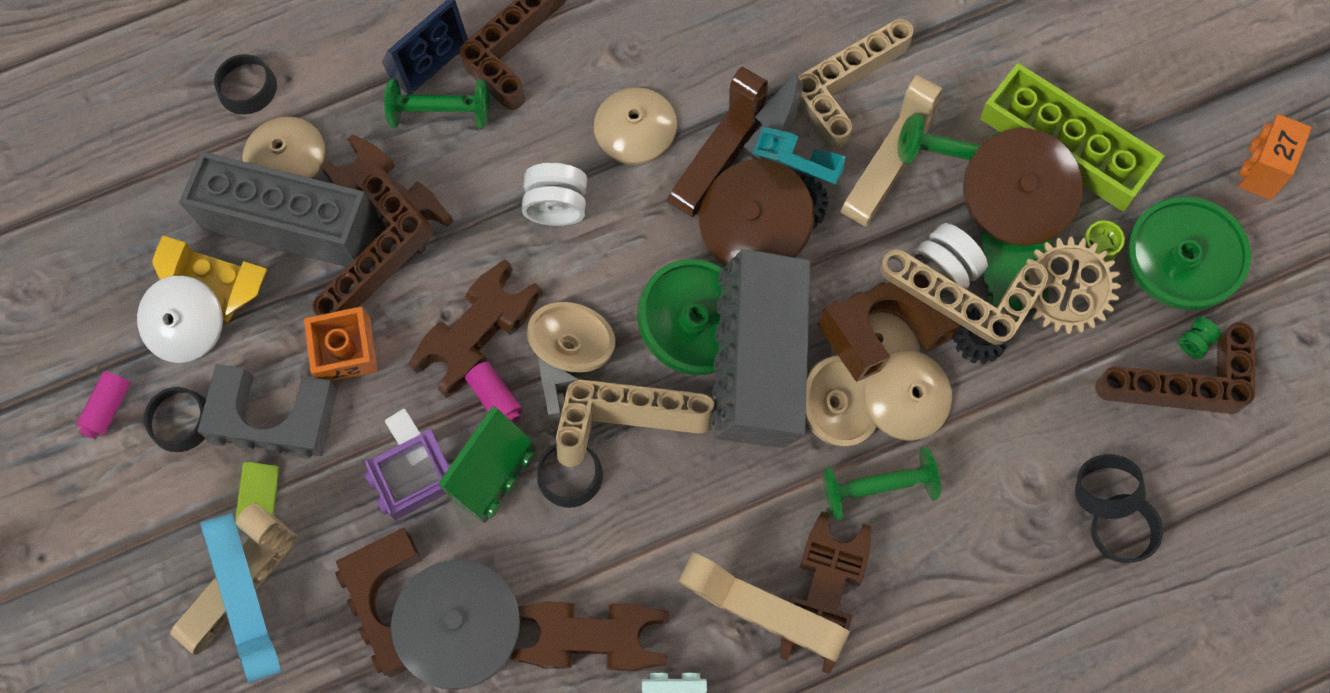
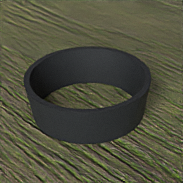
M240 54L230 57L219 66L215 73L214 86L220 102L227 110L236 114L246 115L262 110L272 101L277 90V81L272 70L261 59L253 55ZM244 64H256L264 67L266 73L265 83L262 89L253 97L246 100H232L220 92L223 79L234 68Z
M171 387L162 390L150 400L145 409L144 425L146 431L153 441L166 451L184 452L195 448L205 439L204 436L198 433V428L206 399L199 393L182 387ZM190 393L197 400L200 408L199 421L194 430L188 436L177 441H163L155 437L152 431V418L160 403L172 395Z
M557 444L549 447L541 456L538 464L537 481L542 494L553 504L566 508L578 507L589 502L599 491L603 480V469L597 455L588 447L586 448L595 463V476L591 485L579 495L561 497L549 491L541 478L542 465L545 459L553 451L557 450Z
M1114 454L1095 456L1087 460L1079 469L1075 485L1076 500L1085 511L1094 516L1105 519L1127 517L1138 511L1145 501L1146 489L1143 474L1140 468L1126 457ZM1114 468L1133 475L1139 481V486L1133 494L1126 498L1104 500L1090 494L1082 485L1081 480L1092 471Z
M1130 494L1115 495L1107 500L1123 499L1130 496ZM1145 500L1138 511L1149 524L1151 533L1150 543L1147 549L1134 559L1118 557L1104 547L1097 533V516H1094L1091 524L1092 539L1097 549L1105 557L1115 562L1132 563L1143 561L1158 550L1163 538V524L1158 512L1149 502Z

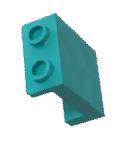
M762 127L752 154L785 165L805 176L836 184L844 170L845 156L814 149L810 160L793 154L799 136L777 129Z

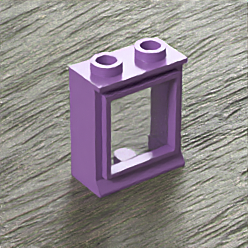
M431 428L369 461H364L368 471L364 472V475L372 489L377 488L381 497L376 500L384 515L389 514L393 519L397 520L446 495L438 483L449 469V462L437 442L438 439Z

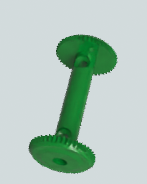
M391 78L386 84L384 93L386 120L392 128H397L400 124L401 112H472L476 115L477 127L483 129L489 120L490 98L488 85L484 80L479 79L476 83L475 96L401 95L399 82L396 78Z
M914 113L906 119L902 126L898 139V156L903 163L910 164L915 159L920 148L925 151L970 161L981 145L933 134H924L923 117L921 114Z
M926 447L920 448L919 459L921 467L916 470L903 469L854 479L845 485L837 483L831 466L826 467L823 471V484L827 504L832 516L837 520L843 519L841 501L846 497L860 498L912 487L918 482L924 483L932 501L937 500L941 494V482L933 453Z

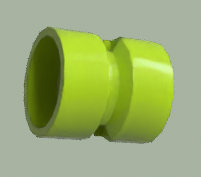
M1106 220L1097 221L1090 225L1083 236L1086 239V248L1089 249L1094 243H1097L1095 253L1100 254L1103 251H1107L1103 259L1105 262L1115 259L1124 246L1125 241L1120 227Z

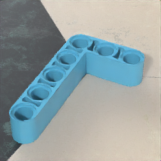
M229 513L200 522L248 684L281 673L274 646L267 633L233 514Z

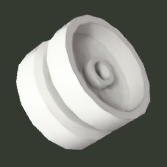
M542 163L526 170L523 185L526 193L522 198L523 216L533 222L550 226L572 225L583 220L586 208L584 195L587 192V176L582 170L561 163Z
M948 223L940 224L930 234L929 241L921 242L911 253L912 257L966 290L970 282L976 281L988 267L987 259L977 243L963 230ZM950 291L940 292L941 295L954 299Z

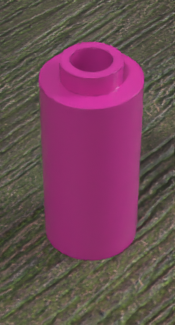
M490 362L480 363L467 373L465 380L488 412L492 406H495L514 424L521 419L520 414L523 408Z
M103 371L75 424L80 427L78 433L96 440L98 435L104 437L131 386V382L113 373Z

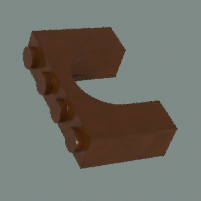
M916 275L913 277V282L917 287H928V280L925 276ZM885 282L879 283L866 293L857 292L841 303L838 301L830 303L823 309V315L817 324L856 382L880 372L890 358V355L870 326L869 315L882 312L901 318L911 328L926 351L949 342L960 328V324L891 282L888 284Z
M405 528L336 561L339 571L335 572L337 580L343 589L347 587L351 597L347 600L348 606L355 617L359 615L363 625L359 628L360 634L366 645L371 644L375 655L371 656L373 665L378 673L383 672L385 676L390 678L406 671L407 668L395 650L391 628L386 627L378 617L376 597L380 587L389 577L422 561L411 534Z

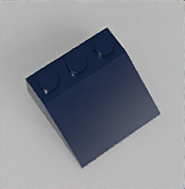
M446 0L387 50L382 60L386 73L390 78H396L399 82V87L408 95L416 91L459 54L461 46L468 40L456 0Z

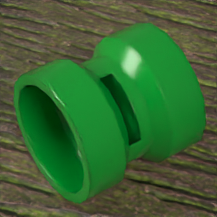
M1197 317L1190 325L1191 330L1184 332L1177 341L1179 347L1186 354L1196 359H1202L1209 351L1208 346L1215 344L1222 336V333L1212 321L1207 318Z

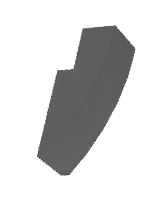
M795 74L786 81L755 116L763 125L744 145L751 153L754 151L762 127L785 132L790 131L797 115L804 83ZM753 154L757 159H764L760 156Z

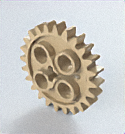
M1073 237L1068 238L1066 245H1063L1061 239L1057 238L1055 248L1046 242L1044 244L1045 253L1037 249L1034 251L1037 261L1031 259L1026 261V264H1042L1048 272L1047 283L1031 309L1036 311L1032 317L1033 320L1039 317L1044 318L1043 328L1050 322L1054 324V333L1058 332L1061 326H1064L1066 335L1071 333L1073 326L1076 327L1079 333H1083L1085 323L1089 328H1095L1094 318L1104 322L1106 318L1102 311L1113 312L1114 310L1108 302L1119 300V297L1113 294L1112 290L1119 289L1121 285L1113 283L1112 279L1120 274L1119 272H1110L1109 270L1115 261L1105 262L1103 260L1107 251H1103L1100 254L1095 253L1097 243H1094L1089 249L1086 248L1085 238L1078 245L1074 244ZM1077 260L1079 261V266L1072 282L1077 289H1073L1069 293L1065 311H1061L1060 305L1066 292V286L1062 285V283H1065L1070 278L1073 262ZM1052 261H1063L1067 267L1066 273L1062 275L1055 274L1051 269ZM1090 268L1096 273L1095 282H1085L1081 278L1082 269ZM1025 272V277L1028 278L1026 282L1030 285H1037V276L1032 272ZM1052 288L1057 292L1058 300L1056 303L1050 304L1044 301L1042 297L1044 289ZM1074 297H1083L1087 301L1088 307L1085 312H1078L1073 308L1072 300Z

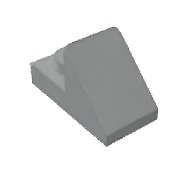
M539 358L538 363L548 416L551 423L559 422L565 401L564 393L560 392L567 391L569 384L578 379Z

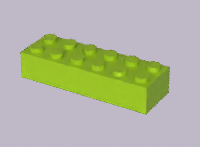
M1019 63L1014 66L987 100L980 120L999 132L1017 128H1030L1045 132L1058 139L1074 156L1081 172L1083 186L1122 212L1126 211L1165 157L1159 151Z

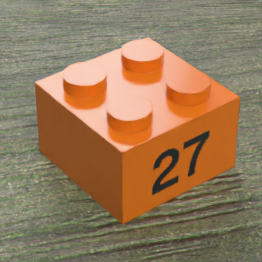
M1277 114L1271 123L1265 122L1259 135L1254 136L1247 151L1251 152L1249 160L1245 159L1240 167L1238 175L1242 176L1238 187L1272 200L1294 175L1312 127Z
M362 306L304 318L310 371L314 378L334 382L378 372L371 319Z

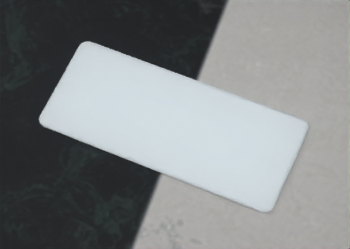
M405 409L398 411L385 420L386 425L399 445L420 435ZM423 446L406 455L410 464L414 466L427 458L428 454Z

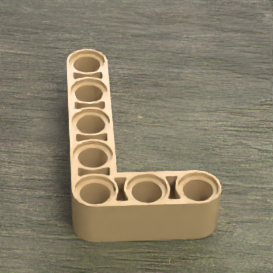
M897 19L798 76L804 83L803 89L812 90L809 93L802 91L799 108L830 149H845L850 142L852 132L850 119L832 95L905 54L910 47L913 35V26L907 20ZM895 36H901L903 39L896 38ZM872 49H878L881 52H875ZM855 62L858 65H850L849 63ZM830 75V76H834L835 78H834V79H828V78H826L825 76ZM818 110H826L828 113H826V114H821V113H819V112H817V111H818ZM833 131H841L844 134L836 135Z
M919 75L914 77L905 93L899 119L847 197L841 209V214L865 227L870 223L907 165L898 156V139L904 122L914 113L921 114L924 121L923 133L927 134L937 112L943 92L942 87Z
M889 251L884 256L880 265V272L886 280L994 345L1003 344L1013 337L1048 280V272L1042 264L1029 263L1016 274L998 305L994 307L904 251ZM888 260H899L902 263L903 270L900 272L891 271L887 266ZM1025 272H1032L1037 276V285H1030L1026 282ZM916 275L925 276L928 280V287H917L913 282V277ZM950 291L954 296V303H943L940 299V292ZM1010 297H1016L1021 301V311H1015L1010 308ZM969 306L976 307L980 312V319L976 321L969 319L966 315V308ZM1000 322L1006 327V335L1004 337H999L993 332V323Z
M589 380L573 381L567 388L556 434L557 459L562 465L567 467H574L583 462L592 421L689 433L708 432L712 428L711 418L714 412V401L710 396L701 393Z
M252 503L239 514L235 524L250 537L242 547L256 590L291 550L298 536L271 513L256 503ZM216 577L176 622L170 633L174 639L193 655H197L205 650L229 622Z
M692 552L678 580L680 584L706 601L834 662L837 661L850 631L832 621L735 578L713 561Z

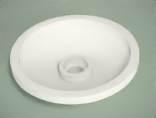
M188 276L166 277L153 284L141 299L137 313L139 334L146 347L163 360L174 363L197 360L206 355L215 346L221 334L223 314L220 302L215 293L205 283L196 278ZM170 314L173 316L172 324H169L168 322V316Z

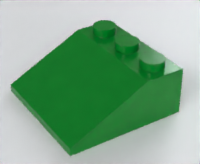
M492 406L438 484L455 505L485 523L488 518L492 519L501 507L500 500L506 492L510 493L515 488L519 480L517 476L522 468L530 466L535 458L536 453L534 451L536 448L533 442L498 408Z

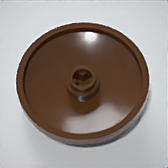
M1017 128L1006 130L991 137L977 149L971 157L964 174L963 193L969 214L977 226L988 236L1008 245L1032 246L1054 238L1069 226L1081 204L1083 183L1079 166L1072 153L1063 143L1052 135L1039 130Z
M766 159L743 161L723 171L707 189L699 214L701 235L708 250L725 266L741 249L796 258L804 249L811 236L815 218L814 204L811 194L802 179L787 166Z

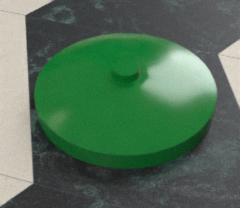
M1175 197L1156 203L1139 217L1128 238L1127 261L1130 271L1139 286L1158 302L1181 310H1203L1223 303L1241 287L1250 269L1251 248L1248 237L1240 223L1224 208L1201 198Z
M684 259L672 262L659 269L646 283L640 294L637 306V321L641 336L652 354L663 364L675 371L689 375H708L717 372L714 369V360L718 353L719 342H716L715 334L717 326L720 324L717 302L721 296L722 286L718 285V276L722 268L716 264L697 259Z

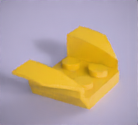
M163 235L152 260L160 280L170 276H188L205 283L217 296L222 309L223 322L227 324L235 310L258 296L268 271L267 268L243 261L241 266L194 252L187 243Z

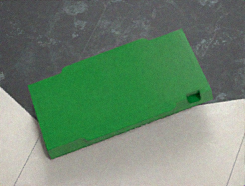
M982 231V251L988 264L986 271L983 273V282L986 285L987 302L994 307L998 305L1016 274L1027 265L1026 261L1028 259L1037 261L1034 251L1037 249L1045 253L1044 244L1046 242L1032 246H1013L999 242ZM1048 288L1042 292V297L1047 303H1049ZM1016 297L1009 298L1010 308L1015 311H1021V301ZM1031 309L1028 313H1036V311Z

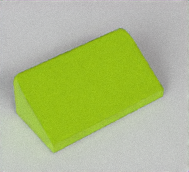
M243 462L236 520L239 514L252 503H256L274 515L279 466Z

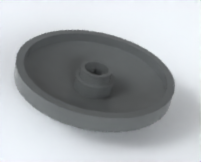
M466 560L440 562L418 573L400 593L393 609L391 620L393 644L404 666L424 683L448 690L474 687L496 675L512 656L520 633V613L510 587L501 576L490 568Z

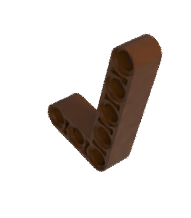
M514 0L461 46L460 56L465 70L476 81L479 79L484 80L488 85L489 93L507 109L513 110L521 107L525 101V94L519 77L502 63L500 59L563 6L567 0ZM474 56H479V57L476 58V59H470V58H472V57H474ZM492 73H497L495 76H488ZM510 90H516L514 93L507 94Z
M745 67L738 69L729 88L728 112L672 189L668 197L669 204L691 217L698 213L704 195L711 183L732 165L744 148V145L761 122L755 116L767 104L768 80Z
M372 172L365 176L362 181V190L391 225L316 296L312 305L316 316L329 313V307L333 303L334 307L330 313L360 307L431 237L432 226L395 183L379 172ZM383 184L382 189L377 193V189ZM400 203V208L394 213L396 205ZM418 223L416 230L411 233L413 225ZM397 243L396 249L390 253L391 247ZM376 263L375 269L370 273L371 266ZM355 283L353 291L349 293L351 285Z
M1235 322L1222 333V336L1217 341V377L1112 366L1106 369L1096 381V392L1099 397L1107 401L1227 414L1238 413L1255 398L1254 330L1247 323ZM1231 335L1239 338L1241 344L1234 342ZM1231 363L1236 364L1240 368L1241 373L1233 370ZM1107 379L1116 381L1118 389L1110 387ZM1137 382L1145 383L1149 392L1142 391ZM1168 385L1175 386L1179 390L1180 395L1173 394L1169 390ZM1200 388L1208 391L1210 399L1205 398L1200 393ZM1231 391L1240 396L1241 402L1233 399Z

